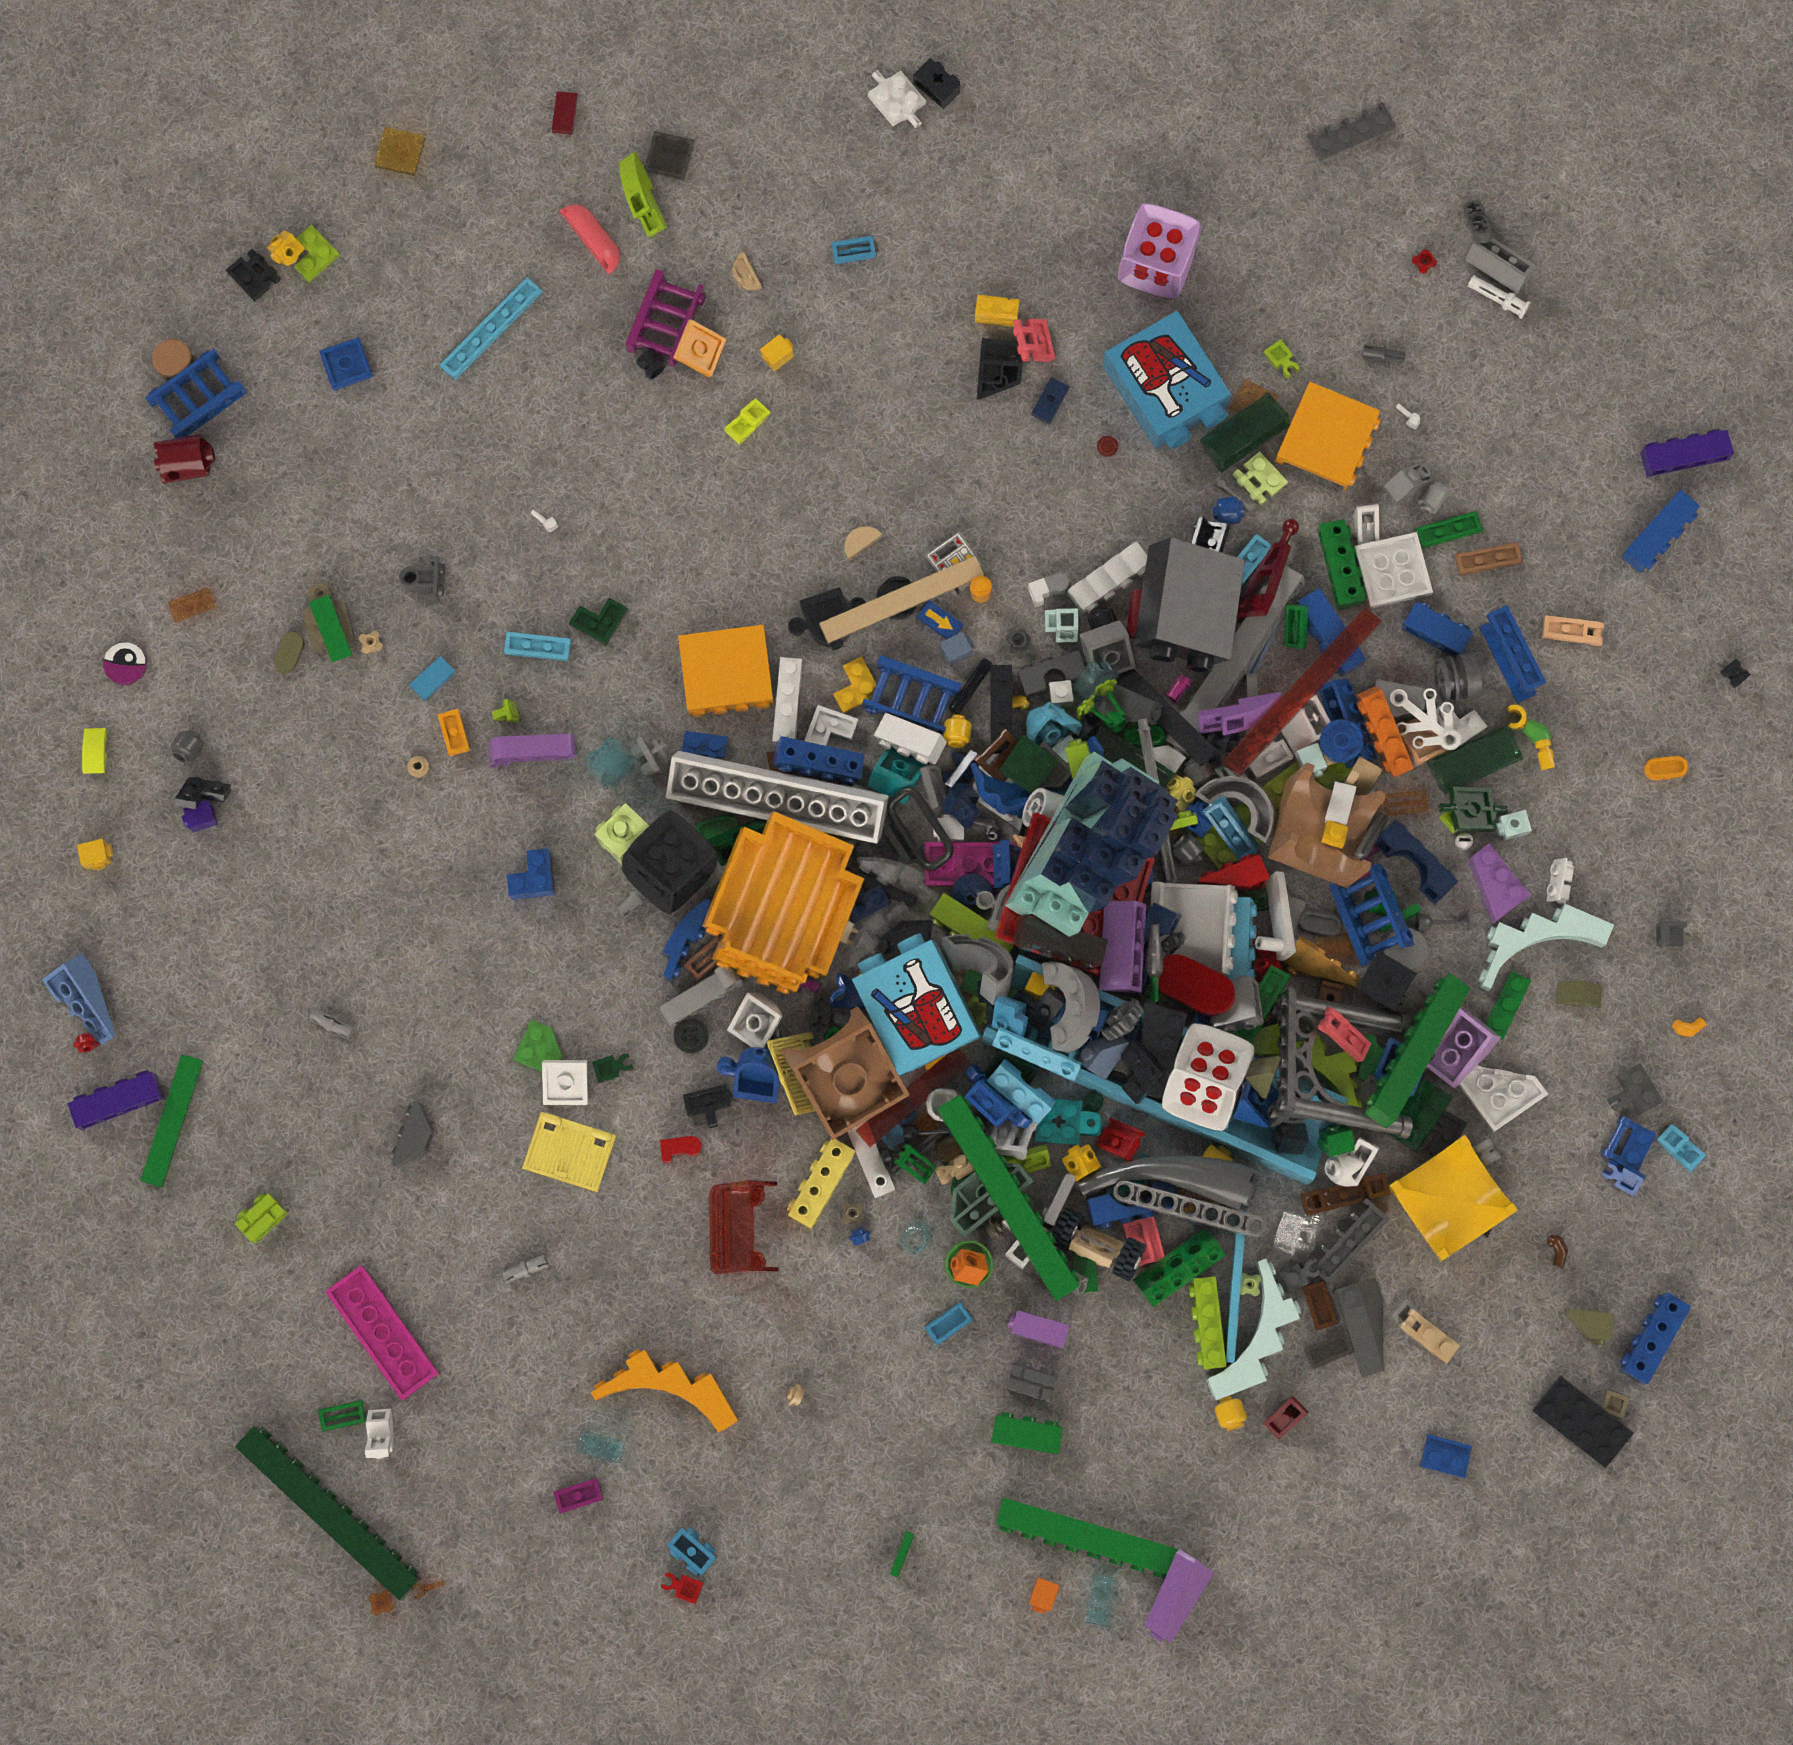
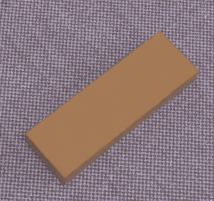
M1518 542L1459 553L1454 556L1459 576L1523 563Z

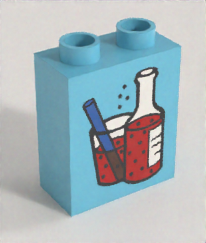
M921 933L898 943L897 946L901 955L885 962L882 953H879L858 963L857 965L862 974L852 979L899 1076L906 1075L983 1036L936 940L925 942Z

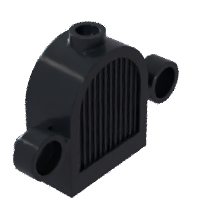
M840 587L799 600L805 621L799 617L792 618L788 623L789 632L794 636H800L808 629L816 643L824 647H831L832 650H838L844 647L843 643L849 635L828 644L819 623L865 604L866 601L861 597H855L847 606Z

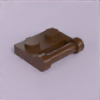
M1003 728L999 732L1000 735L980 756L977 755L974 760L992 778L1005 782L1008 778L998 771L1018 741ZM1007 740L1010 744L988 765L986 761Z

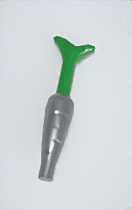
M1151 923L1145 967L1148 976H1150V999L1158 1002L1159 977L1163 973L1164 967L1159 923Z

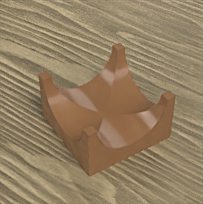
M1305 763L1285 781L1268 858L1348 888L1370 870L1371 862L1364 859L1360 861L1359 858L1355 857V852L1366 834L1374 813L1384 802L1386 793L1377 790L1367 795H1355L1347 822L1348 831L1343 848L1340 849L1322 843L1321 839L1326 824L1324 822L1332 790L1323 787L1313 778L1312 774L1315 765Z
M858 1006L850 1010L851 1017L848 1023L826 1041L806 1049L795 1050L786 1047L781 1050L785 1060L816 1111L817 1117L832 1140L909 1096L905 1085L871 1023Z

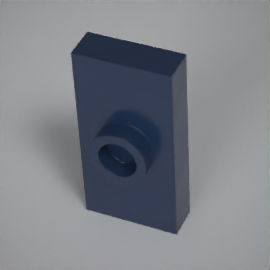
M1051 377L1031 415L1051 424L1070 386Z

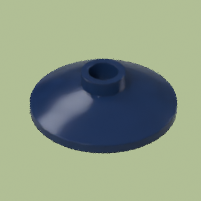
M970 873L962 875L955 881L952 888V897L976 914H982L989 909L983 910L977 906V895L982 891H989L995 899V892L993 886L985 877ZM968 895L974 896L975 899L969 898Z

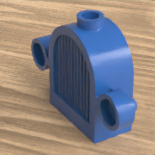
M761 1047L748 1048L739 1055L737 1063L730 1057H721L718 1060L717 1071L722 1075L734 1077L733 1097L777 1104L781 1082L770 1050Z
M971 1064L967 1068V1080L973 1087L966 1094L965 1098L996 1127L1007 1123L1009 1120L1017 1128L1029 1127L1033 1120L987 1082L990 1076L986 1077L983 1070L975 1064Z

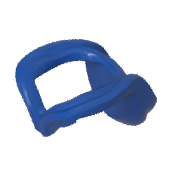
M837 973L836 983L839 989L833 992L829 1004L834 1008L854 1009L858 1006L860 1010L864 1009V1003L853 981L845 974ZM845 993V996L841 1001L837 1000L839 996Z

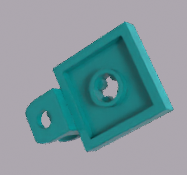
M1054 1099L1056 1102L1052 1109L1037 1125L1035 1142L1075 1146L1079 1144L1080 1146L1081 1136L1094 1137L1102 1133L1103 1119L1098 1113L1083 1111V1101ZM1057 1116H1061L1065 1120V1124H1061L1059 1128L1056 1123H1053ZM1095 1121V1126L1089 1127V1123Z

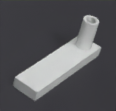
M1276 871L1270 876L1266 884L1274 938L1258 936L1255 941V947L1259 950L1276 951L1277 960L1285 961L1296 953L1285 875L1284 872Z
M866 1120L849 1130L848 1135L876 1199L895 1191V1188L879 1156L875 1139Z

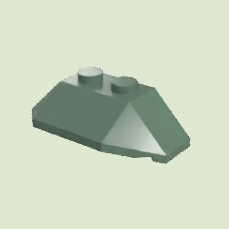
M1008 1163L1007 1171L1010 1175L1015 1174L1021 1184L1018 1186L1020 1192L1024 1191L1033 1180L1020 1164ZM975 1172L953 1189L950 1221L964 1238L999 1212Z

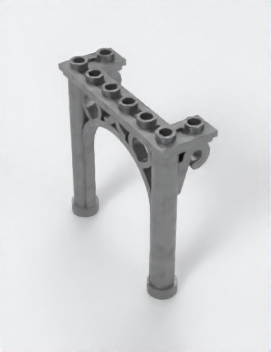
M1291 987L1285 990L1279 996L1269 1014L1271 1016V1024H1277L1280 1028L1277 1047L1279 1048V1057H1281L1277 1080L1279 1098L1269 1106L1267 1112L1268 1118H1270V1127L1280 1125L1282 1122L1299 1124L1304 1119H1315L1395 1134L1396 1137L1407 1139L1412 1131L1411 1117L1399 1115L1393 1124L1384 1128L1364 1113L1366 1108L1343 1104L1329 1096L1319 1084L1314 1073L1312 1047L1320 1031L1314 1017L1324 1018L1323 1014L1327 1007L1337 1010L1354 1027L1404 1036L1411 1027L1410 1015L1401 1013L1395 1015L1296 995V991H1293ZM1305 1020L1311 1032L1309 1034L1302 1033L1298 1026L1299 1022ZM1296 1039L1304 1041L1298 1049H1296ZM1296 1063H1298V1065L1300 1066V1070H1301L1300 1072H1297V1073H1296ZM1298 1078L1306 1080L1311 1087L1308 1094L1302 1093L1299 1090ZM1315 1094L1322 1102L1310 1100V1098Z

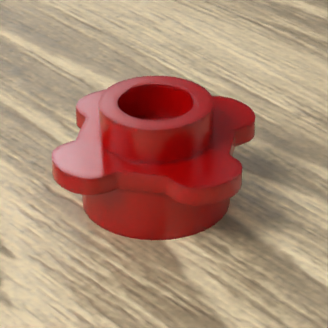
M1425 249L1418 256L1412 258V263L1419 268L1421 274H1425L1431 267H1436L1437 260L1434 259L1429 250Z
M86 1033L76 1037L73 1047L77 1048L80 1053H87L97 1047L99 1043L94 1041L92 1034Z

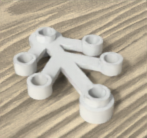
M1428 688L1423 693L1428 715L1408 700L1407 693L1404 690L1396 689L1391 693L1390 701L1394 706L1404 707L1421 721L1410 724L1398 723L1397 728L1401 724L1406 726V731L1400 733V735H1405L1407 732L1432 730L1438 735L1429 738L1416 736L1412 741L1415 748L1421 749L1424 746L1441 745L1444 749L1454 750L1460 745L1461 735L1457 730L1453 729L1452 712L1454 707L1450 702H1444L1440 708L1444 714L1445 729L1437 723L1435 706L1437 694L1434 689ZM1427 691L1434 692L1432 699L1426 697ZM1397 694L1403 696L1402 702L1395 701ZM1446 704L1451 706L1449 713L1443 711V706ZM1448 735H1452L1454 737L1453 743L1446 742V737ZM1417 738L1423 740V745L1420 747L1415 745Z

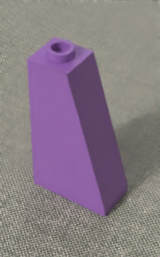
M1180 1549L1176 1552L1145 1623V1627L1151 1630L1149 1635L1160 1642L1163 1639L1169 1643L1173 1641L1214 1574L1209 1568Z

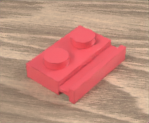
M1154 1216L1122 1224L1126 1240L1131 1237L1146 1244L1143 1258L1138 1266L1157 1262L1165 1257Z

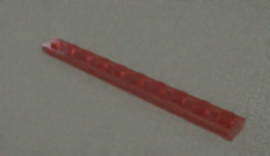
M1364 608L1222 761V764L1236 776L1240 777L1377 629L1382 620L1367 608Z

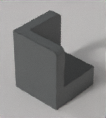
M1660 921L1656 924V945L1682 947L1684 945L1683 929L1687 927V922Z

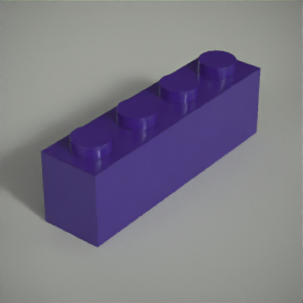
M1714 429L1704 435L1694 433L1685 439L1671 438L1666 443H1649L1645 445L1640 455L1646 477L1726 461L1733 456L1734 451L1728 430L1720 431V429Z
M146 1070L137 1073L136 1078L118 1080L112 1087H99L94 1090L93 1094L88 1096L86 1094L78 1095L73 1098L72 1102L67 1104L75 1128L83 1130L163 1100L164 1096L157 1075Z

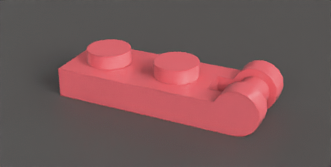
M1327 1007L1323 1014L1324 1019L1320 1020L1317 1026L1318 1029L1328 1034L1356 1062L1364 1061L1371 1042L1337 1010Z

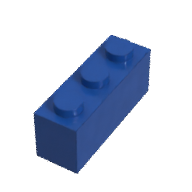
M1415 602L1401 629L1455 658L1462 654L1473 634L1470 628L1463 623L1457 624L1444 613L1438 614L1431 610L1432 608L1426 603Z

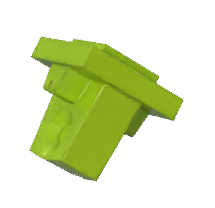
M509 699L503 700L502 708L492 711L494 721L506 720V723H520L515 702Z

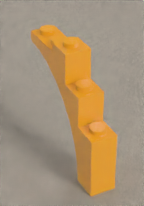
M637 1349L628 1355L630 1359L625 1361L629 1370L626 1371L625 1368L613 1374L614 1379L609 1382L603 1380L593 1386L595 1390L591 1392L594 1400L598 1401L608 1395L628 1389L650 1388L663 1390L680 1396L695 1405L710 1420L719 1433L739 1421L712 1374L707 1375L704 1372L694 1378L696 1383L691 1384L679 1362L674 1363L672 1360L661 1367L663 1371L659 1372L647 1350L641 1352L640 1349Z

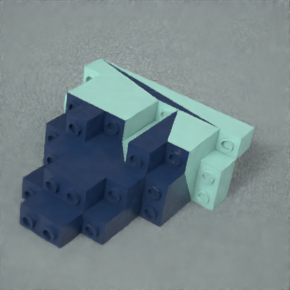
M1096 752L1089 754L1084 758L1005 906L1022 917L1032 913L1069 937L1079 933L1088 914L1106 907L1116 888L1136 879L1147 858L1158 854L1178 814L1173 812L1178 800L1168 794V790L1158 784L1159 781L1124 759L1111 763Z

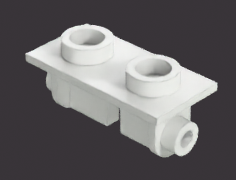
M1568 858L1553 861L1550 869L1551 878L1550 884L1547 887L1546 902L1557 901V904L1564 905L1566 901H1569L1571 886L1564 884V882H1572L1574 866L1572 861H1567Z

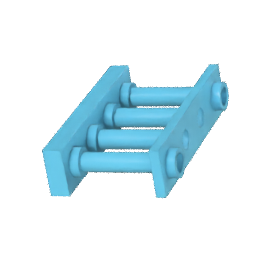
M1056 1017L1043 1034L1027 1022L1026 1029L1030 1031L1027 1039L999 1027L992 1044L994 1047L1072 1081H1075L1082 1065L1081 1062L1077 1061V1057L1082 1052V1049L1078 1048L1070 1052L1068 1056L1058 1053L1053 1049L1050 1027L1055 1025ZM1038 1035L1051 1040L1048 1048L1035 1042Z

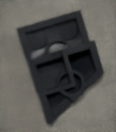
M982 338L976 400L1021 384L1023 362L1021 355L1017 351L1018 341Z

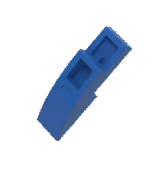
M705 899L694 907L680 921L671 934L663 950L664 956L670 958L663 974L664 979L673 982L675 977H679L682 970V965H680L682 957H687L690 949L688 941L697 944L698 939H703L706 928L702 924L710 907L711 900Z

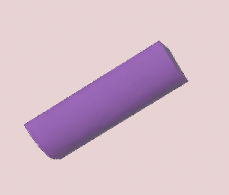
M1112 901L1104 907L1099 990L1121 993L1141 992L1146 904L1138 901Z

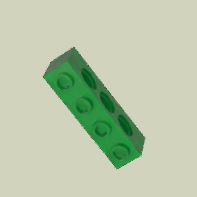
M1204 1228L1135 1277L1133 1281L1143 1297L1152 1307H1155L1226 1255L1217 1240Z

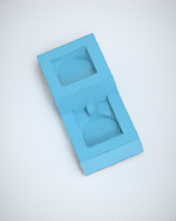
M1673 1124L1657 1139L1660 1145L1690 1173L1706 1158V1154L1691 1143L1689 1137Z

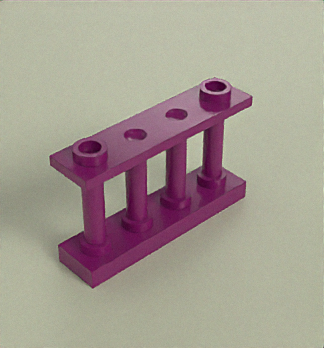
M655 269L625 343L627 351L635 354L637 348L651 349L669 356L670 366L675 367L676 362L679 361L673 357L687 322L694 319L699 305L703 306L706 294L704 293L703 285L699 284L696 292L667 283L664 272ZM667 291L692 300L689 310L686 311L660 302L658 299L659 293ZM652 310H660L685 319L681 330L653 321L650 317ZM650 328L676 337L677 340L673 349L644 339V336H642L644 330Z

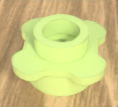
M1242 1273L1240 1294L1258 1296L1260 1294L1259 1282H1261V1277L1258 1274L1251 1276Z

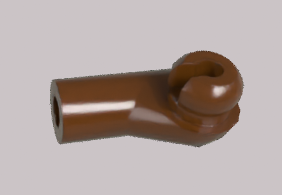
M1550 1235L1547 1239V1244L1553 1247L1556 1252L1553 1266L1564 1268L1568 1248L1561 1236Z

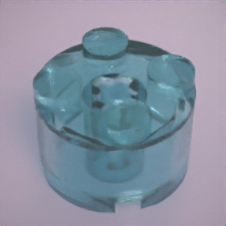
M613 737L606 739L602 747L597 751L590 752L586 757L588 761L587 770L605 789H608L607 785L611 784L614 787L622 782L632 772L629 769L631 765L636 766L637 759L630 751Z

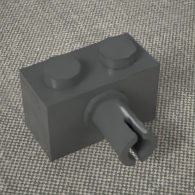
M1641 1063L1616 1076L1624 1091L1607 1099L1609 1105L1618 1101V1103L1611 1106L1614 1111L1631 1102L1638 1115L1664 1102Z

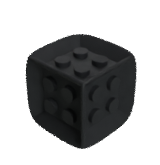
M669 810L657 818L630 845L623 855L622 872L644 897L662 912L670 915L684 905L706 883L716 869L718 854L710 842L679 814Z

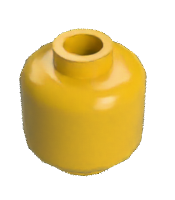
M953 715L952 718L944 722V727L946 728L943 732V738L949 747L963 748L970 742L972 724L965 719V716Z
M1231 1395L1219 1399L1220 1404L1215 1407L1214 1412L1220 1427L1227 1428V1431H1232L1244 1426L1247 1414L1242 1401L1236 1398L1232 1399Z

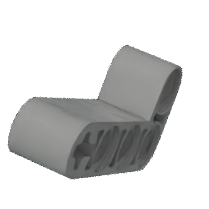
M718 967L714 971L715 974L663 1004L659 1010L669 1027L672 1028L678 1025L681 1021L696 1014L697 1010L701 1011L713 1004L715 999L719 1000L733 992L735 987L737 989L740 988L744 983L740 975L736 973L737 970L729 967L728 970Z

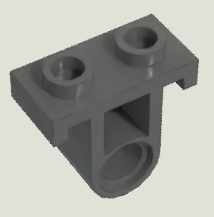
M430 556V561L434 567L408 566L401 570L399 579L408 592L432 593L428 594L429 601L431 603L440 602V597L444 595V585L441 584V576H445V564H442L439 557ZM410 576H416V580L413 583H407V579Z

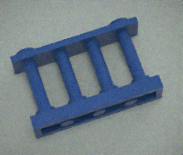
M214 348L211 351L204 352L197 361L161 387L151 390L148 396L145 397L152 408L158 404L172 422L173 427L170 431L175 438L189 436L247 394L240 381L231 382L216 363L220 357ZM208 367L225 387L224 391L218 395H214L199 375ZM191 379L207 398V403L201 407H197L182 388ZM173 392L178 395L191 412L183 420L178 418L165 401V398Z
M1508 605L1488 613L1489 623L1480 626L1479 629L1516 703L1536 696L1535 688L1544 685L1546 680Z
M880 655L877 668L880 669L881 674L871 701L863 700L862 707L865 708V711L873 715L878 713L885 715V713H888L943 735L946 727L940 725L950 697L959 694L961 683ZM895 674L900 676L901 682L890 708L879 704L889 675ZM915 681L921 683L920 686L922 688L912 715L899 710L909 683ZM936 688L941 690L942 696L933 721L930 722L921 719L920 716L929 691Z
M1382 864L1371 865L1370 875L1354 882L1348 888L1335 883L1329 885L1361 967L1370 965L1378 951L1382 952L1397 944H1400L1401 948L1415 945L1413 934L1406 925L1389 884L1388 873L1382 867ZM1375 883L1379 895L1355 905L1351 896L1352 893ZM1383 903L1387 915L1367 925H1363L1360 913ZM1391 923L1396 935L1374 946L1371 945L1368 937L1369 933Z

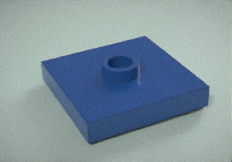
M359 337L319 351L333 391L373 377Z

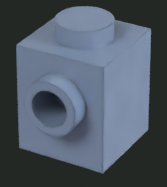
M963 632L940 642V650L949 667L973 655L972 648H974V644L969 636L966 637Z

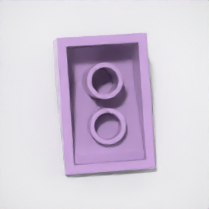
M1459 1009L1427 1067L1451 1087L1456 1088L1489 1054L1501 1037L1470 1012Z

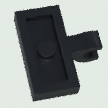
M726 1084L683 1094L687 1116L692 1117L705 1113L709 1129L718 1127L714 1111L731 1107Z

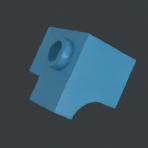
M999 996L995 1000L992 1027L995 1029L1001 1027L1024 1037L1028 1017L1025 1016L1026 1004L1008 996L1005 998Z

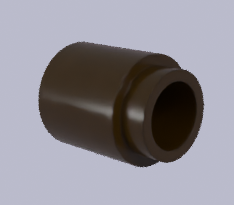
M952 1135L936 1142V1148L933 1149L938 1161L943 1159L944 1163L963 1154Z

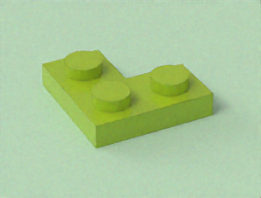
M312 225L296 237L308 254L294 267L310 283L334 262L340 254Z

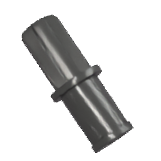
M1365 344L1362 358L1380 360L1381 363L1384 360L1404 363L1406 353L1404 351L1386 349V346L1376 347Z

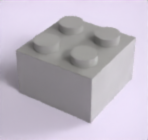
M1120 620L1079 634L1087 668L1095 682L1136 668L1129 636Z

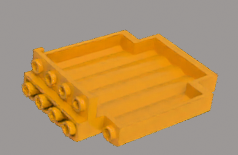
M775 811L770 813L762 834L746 827L741 828L702 924L703 927L707 928V933L717 937L719 934H722L712 958L717 961L716 965L727 970L729 967L737 970L736 973L746 978H749L750 975L758 978L756 982L769 987V984L777 986V991L789 995L790 992H797L799 985L805 983L808 976L816 979L819 976H826L864 881V878L845 870L854 845Z

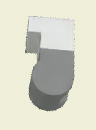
M1056 573L1028 583V590L1035 608L1044 604V598L1065 594L1068 590L1069 579L1063 573Z

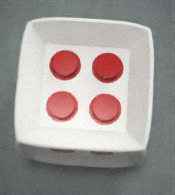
M1193 1023L1186 1032L1178 1051L1174 1069L1169 1076L1164 1091L1162 1108L1183 1120L1209 1129L1223 1131L1228 1125L1236 1106L1241 1085L1245 1080V1075L1253 1058L1254 1046L1248 1041L1211 1026Z

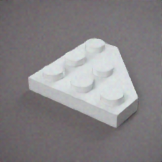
M1478 1065L1459 1084L1492 1132H1495L1548 1095L1535 1076L1517 1074L1500 1069H1490Z

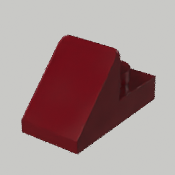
M1291 1396L1263 1424L1280 1440L1309 1411L1294 1396Z

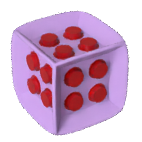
M1147 203L1141 204L1125 243L1123 257L1119 263L1118 279L1138 290L1163 298L1177 299L1193 261L1195 246L1201 234V223L1193 217L1162 206Z

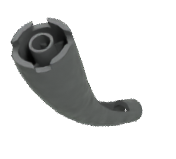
M1188 1155L1152 1156L1131 1160L1130 1162L1126 1161L1102 1169L1079 1180L1078 1186L1084 1198L1088 1199L1104 1192L1106 1186L1120 1181L1160 1180L1245 1213L1248 1209V1206H1246L1247 1201L1252 1200L1259 1179L1256 1177L1260 1175L1261 1171L1244 1164L1210 1157Z

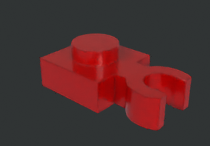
M668 1572L665 1574V1576L672 1579V1583L670 1586L661 1584L662 1589H675L674 1597L693 1604L697 1603L704 1582L683 1574L680 1580H677L673 1573Z

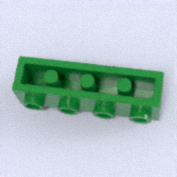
M1345 519L1319 524L1317 532L1336 609L1342 610L1361 606L1365 600L1364 598H1367L1365 586H1361L1359 578L1362 577L1360 566H1356L1354 558L1357 557L1355 546H1351L1349 538L1352 537L1350 526L1346 525Z

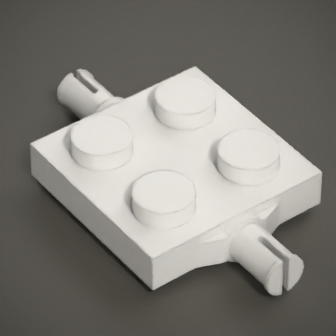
M876 70L872 77L877 81L878 86L868 92V98L893 127L905 120H909L914 128L920 126L922 122L915 113L926 104L923 96L902 71L885 79L879 70Z

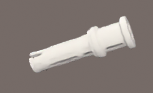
M1473 275L1467 286L1501 304L1503 310H1510L1519 315L1518 318L1520 319L1523 318L1531 304L1529 301L1524 302L1515 297L1514 293L1507 294Z

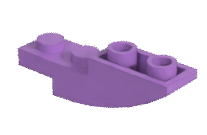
M1277 692L1238 699V705L1197 711L1198 731L1202 734L1221 730L1223 735H1228L1258 726L1281 713V693Z

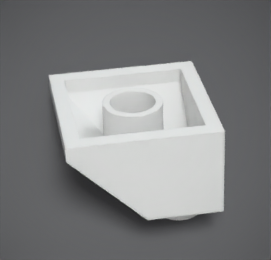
M747 993L727 1031L750 1047L766 1048V1042L770 1040L783 1015L777 1004L763 994Z

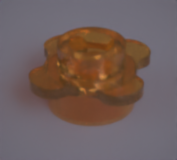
M926 1113L918 1117L914 1126L919 1131L935 1130L940 1127V1123Z
M383 1590L380 1594L372 1593L369 1595L368 1600L372 1604L371 1613L374 1616H378L385 1611L389 1613L393 1610L394 1606L391 1604L390 1599L391 1593L388 1590Z

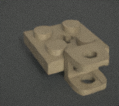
M325 583L310 586L308 588L310 601L321 598L318 597V593L322 591L323 595L321 597L330 595L347 641H355L345 600L334 601L332 590ZM311 607L302 609L312 651L325 649L326 646Z

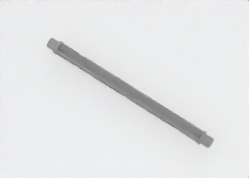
M1147 718L1137 720L1139 726L1137 730L1140 735L1146 774L1159 781L1150 734L1151 728L1148 726ZM1167 835L1160 848L1165 883L1177 884L1178 879L1175 875L1169 835Z

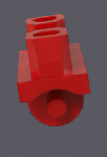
M1256 949L1258 960L1255 962V970L1257 971L1256 980L1258 983L1262 981L1270 965L1283 971L1280 960H1277L1276 951Z

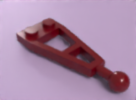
M1295 519L1284 521L1282 525L1283 534L1280 541L1273 543L1240 594L1237 618L1267 615L1275 599L1291 546L1288 542L1291 536L1299 531V523ZM1271 575L1265 594H1254L1264 576Z

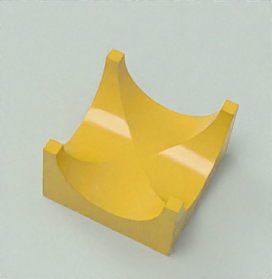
M1466 1135L1389 1186L1395 1198L1440 1262L1518 1211L1490 1176Z

